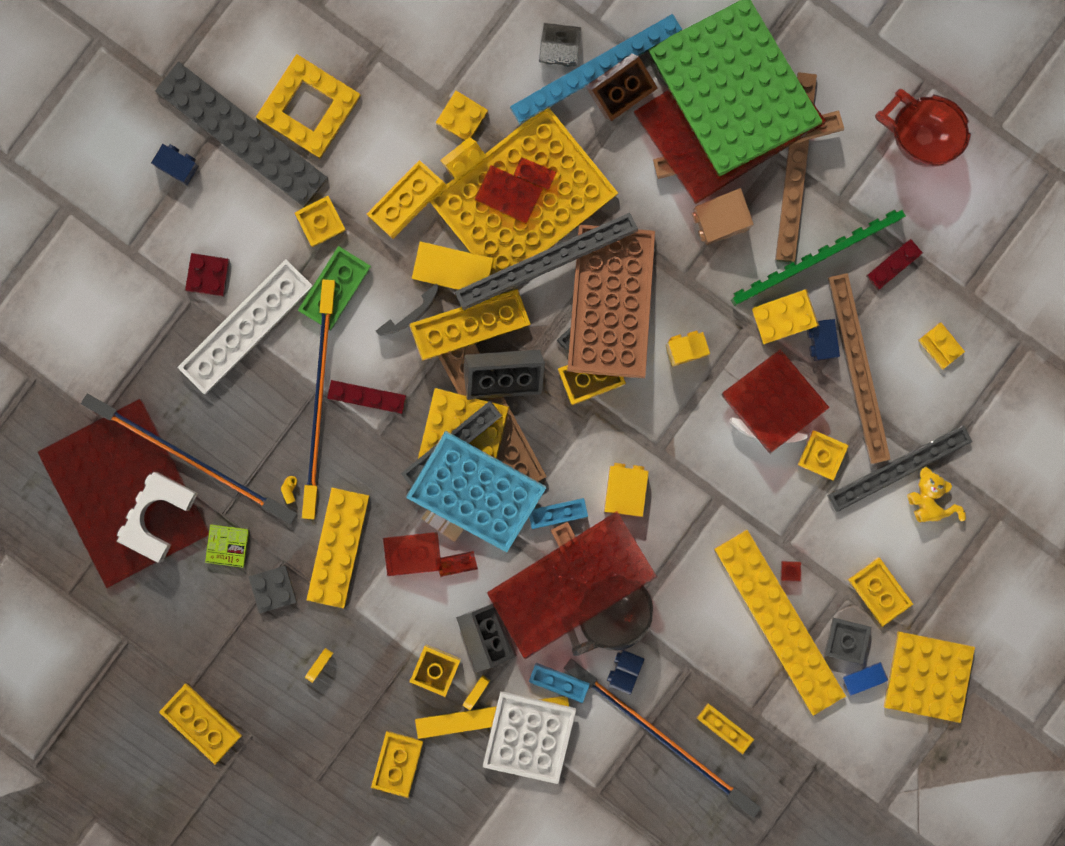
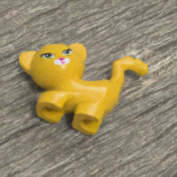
M924 467L920 472L918 484L920 494L916 492L907 494L909 503L919 506V509L914 511L916 520L918 522L940 521L957 512L959 520L965 521L966 512L962 506L954 504L944 510L936 504L935 499H939L945 493H948L952 485L940 475Z

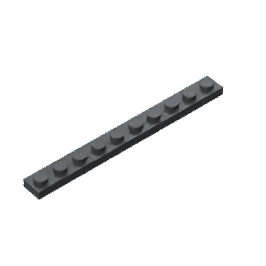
M627 213L455 291V294L462 309L466 310L638 232V227L632 215Z

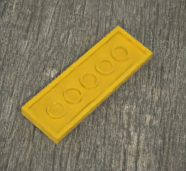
M518 289L494 296L466 310L460 307L409 324L422 361L531 325Z
M331 488L307 601L345 608L369 495Z

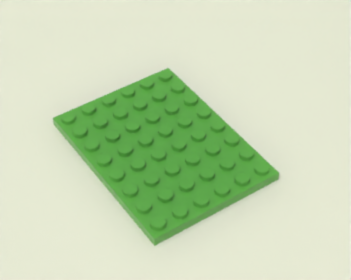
M740 0L648 49L649 55L719 176L822 124L821 117L751 0Z

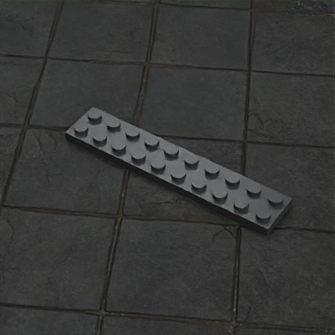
M179 61L155 90L161 97L301 206L306 207L327 181V176Z

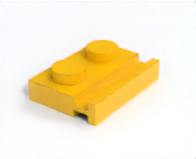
M942 322L918 339L941 369L946 368L965 352Z

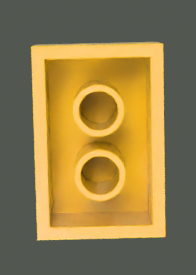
M568 365L558 368V373L571 406L626 384L624 377L567 372Z

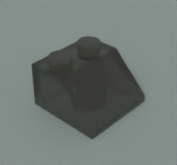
M544 23L539 62L548 65L559 64L566 67L577 66L581 27Z

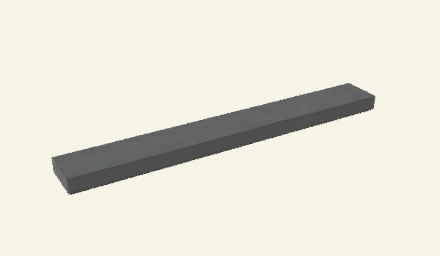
M961 425L827 496L835 511L838 512L973 441L965 426Z

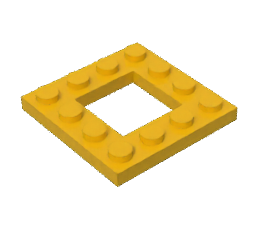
M296 54L256 115V119L321 159L361 97V94ZM303 82L333 100L314 131L283 113Z

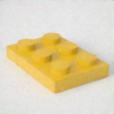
M807 289L752 308L763 344L819 326Z

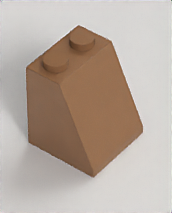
M741 188L695 206L692 213L695 224L698 223L700 227L698 231L699 237L702 242L705 241L706 245L749 231L754 225Z

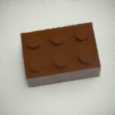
M630 54L585 86L604 118L613 121L658 89L640 57L635 54Z

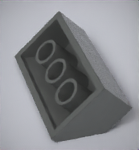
M540 350L464 355L463 371L467 400L542 394L545 361Z

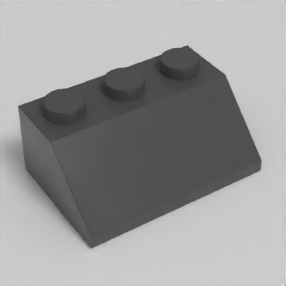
M498 602L456 617L476 672L492 668L517 656Z

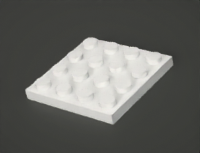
M500 691L483 767L558 784L576 708Z

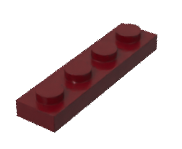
M331 380L327 399L403 414L406 395Z

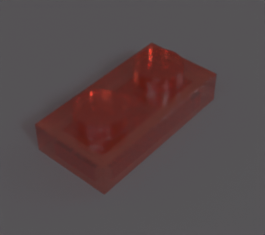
M521 157L514 176L549 191L556 172Z
M474 551L436 559L440 577L478 569Z

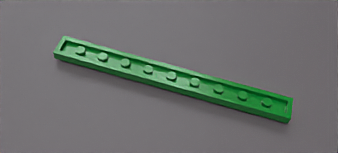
M893 210L885 214V219L880 221L877 218L868 223L870 227L864 230L862 227L854 230L849 238L846 239L843 236L835 240V245L831 247L825 245L818 249V254L812 256L810 253L802 257V262L795 265L793 262L784 267L785 271L771 273L767 276L768 280L764 282L758 280L750 285L751 288L749 290L741 289L733 293L735 296L731 299L733 306L754 297L902 220L906 215L903 210L899 212Z

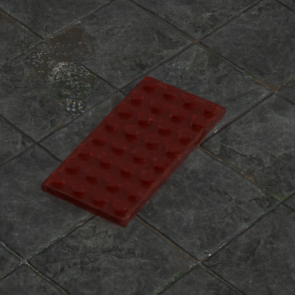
M616 511L488 591L487 594L523 658L527 659L656 579L657 575L620 514Z

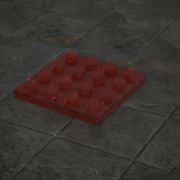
M781 349L721 394L769 454L830 408Z

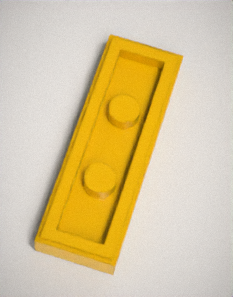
M709 703L697 716L700 722L742 755L754 741V738Z

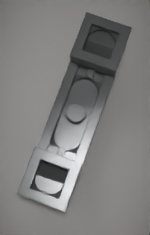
M437 284L421 295L425 301L421 306L396 325L390 319L376 330L379 336L393 334L409 327L410 323L419 320L435 301L439 292Z

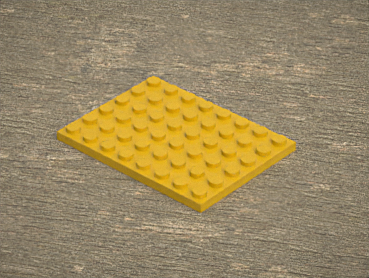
M548 108L528 119L485 153L486 157L459 179L456 180L454 178L446 184L430 203L470 253L494 258L492 275L552 248L577 228L579 224H582L616 197L618 192L552 110Z

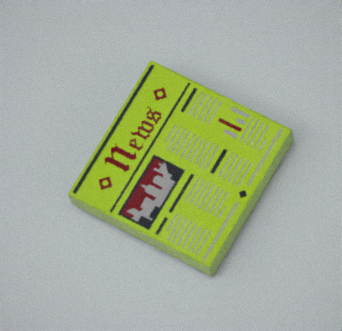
M210 524L205 563L243 568L245 565L249 529Z

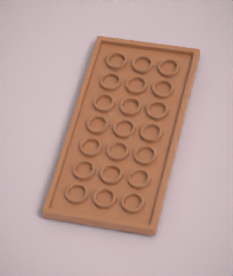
M579 224L578 236L599 226ZM638 229L636 233L576 259L567 372L645 379L655 231Z

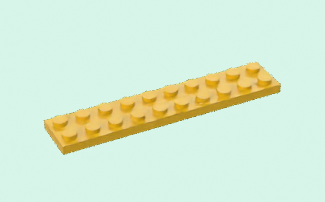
M746 529L714 548L810 713L814 716L846 697L749 531Z

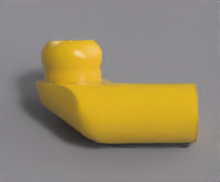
M288 476L281 486V492L287 505L296 501L292 493L298 482L295 476Z

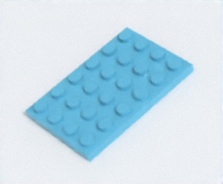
M445 431L406 498L499 549L508 552L546 490V486Z

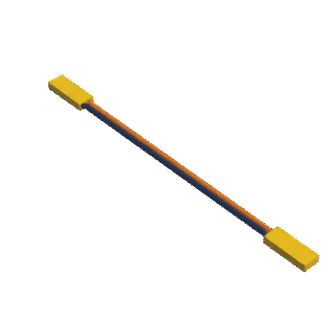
M322 279L319 313L322 314L309 473L307 485L304 486L302 518L315 519L318 486H316L315 481L329 319L330 315L333 314L336 282L335 280Z

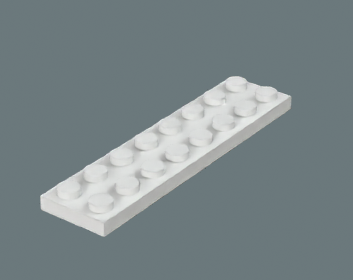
M285 259L177 368L206 395L311 290L313 285Z

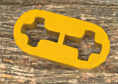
M327 648L322 651L305 676L308 681L313 683L332 657L333 652Z
M482 675L462 706L471 710L487 687L490 679Z

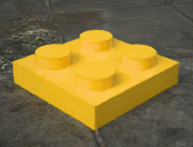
M455 91L437 119L436 124L465 141L467 138L473 137L488 110L460 92Z
M329 196L294 212L311 247L346 231Z
M812 430L797 465L834 481L849 445Z

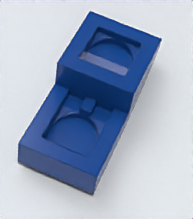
M881 662L843 677L850 696L888 681Z

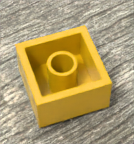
M425 644L410 683L446 697L461 658Z

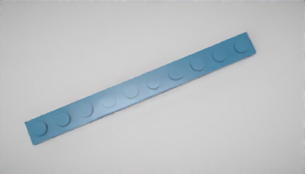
M671 14L511 105L510 109L518 123L521 124L583 89L630 54L640 56L663 40L682 31V28L675 16Z

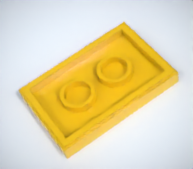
M880 557L847 579L882 627L914 605Z
M386 731L371 788L408 798L424 741Z

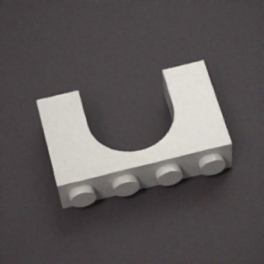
M153 472L152 475L149 474L144 483L146 487L143 492L140 491L137 495L135 508H132L127 514L126 519L128 521L125 526L120 528L117 534L119 536L117 542L160 563L163 562L171 544L153 536L147 530L144 523V515L147 508L155 501L165 500L185 511H189L198 493L158 472Z

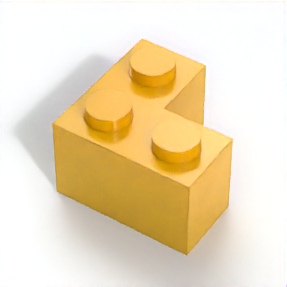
M698 330L687 333L685 337H682L681 334L670 337L669 342L665 345L672 367L710 355L704 333H698Z

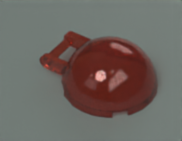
M898 89L895 92L894 98L885 108L875 114L876 120L894 133L897 147L902 155L912 163L922 167L945 166L956 160L969 145L971 133H969L967 125L969 120L966 114L955 102L942 96L933 94L932 97H921L916 100L903 89ZM901 101L906 106L900 110L894 121L888 115Z

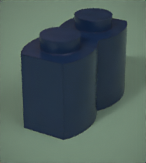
M623 649L621 653L617 652L614 663L617 665L614 671L610 670L607 677L609 686L631 695L645 658Z

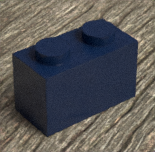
M162 144L151 164L188 186L199 167L195 163L196 159L187 153L183 156L178 153L179 149L171 144L169 146Z
M835 319L818 321L819 326L807 330V336L811 338L812 346L809 347L810 356L814 357V361L840 357Z

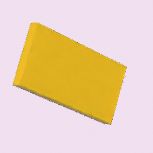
M419 160L367 213V216L394 239L446 184Z
M420 241L412 279L459 290L490 276L494 258Z
M187 683L159 711L165 719L214 765L242 737L227 720Z

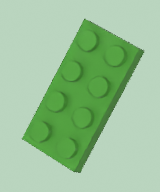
M338 246L298 311L321 325L322 314L319 312L322 279L335 280L333 314L330 315L329 330L331 331L371 266Z

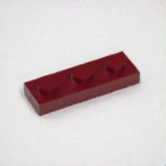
M910 239L867 274L866 277L877 290H880L922 255L923 252Z

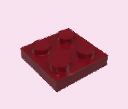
M191 253L185 291L224 297L230 259Z

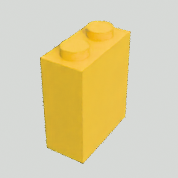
M614 463V466H609L604 512L643 517L649 471L644 470V466L633 465V469L625 468L626 464Z

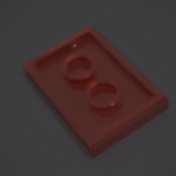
M490 165L475 197V201L527 224L543 189Z
M438 532L383 538L387 576L442 570Z

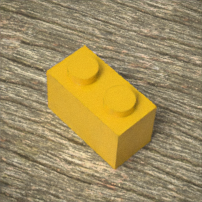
M469 137L440 161L449 174L457 180L484 159L486 155L477 142Z

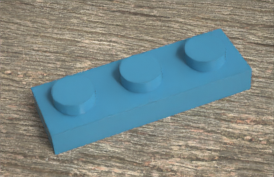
M582 498L533 509L529 518L531 528L535 529L588 517L585 500Z
M539 663L535 664L529 680L532 684L583 703L590 683Z

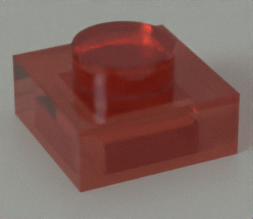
M781 561L780 580L801 581V562Z

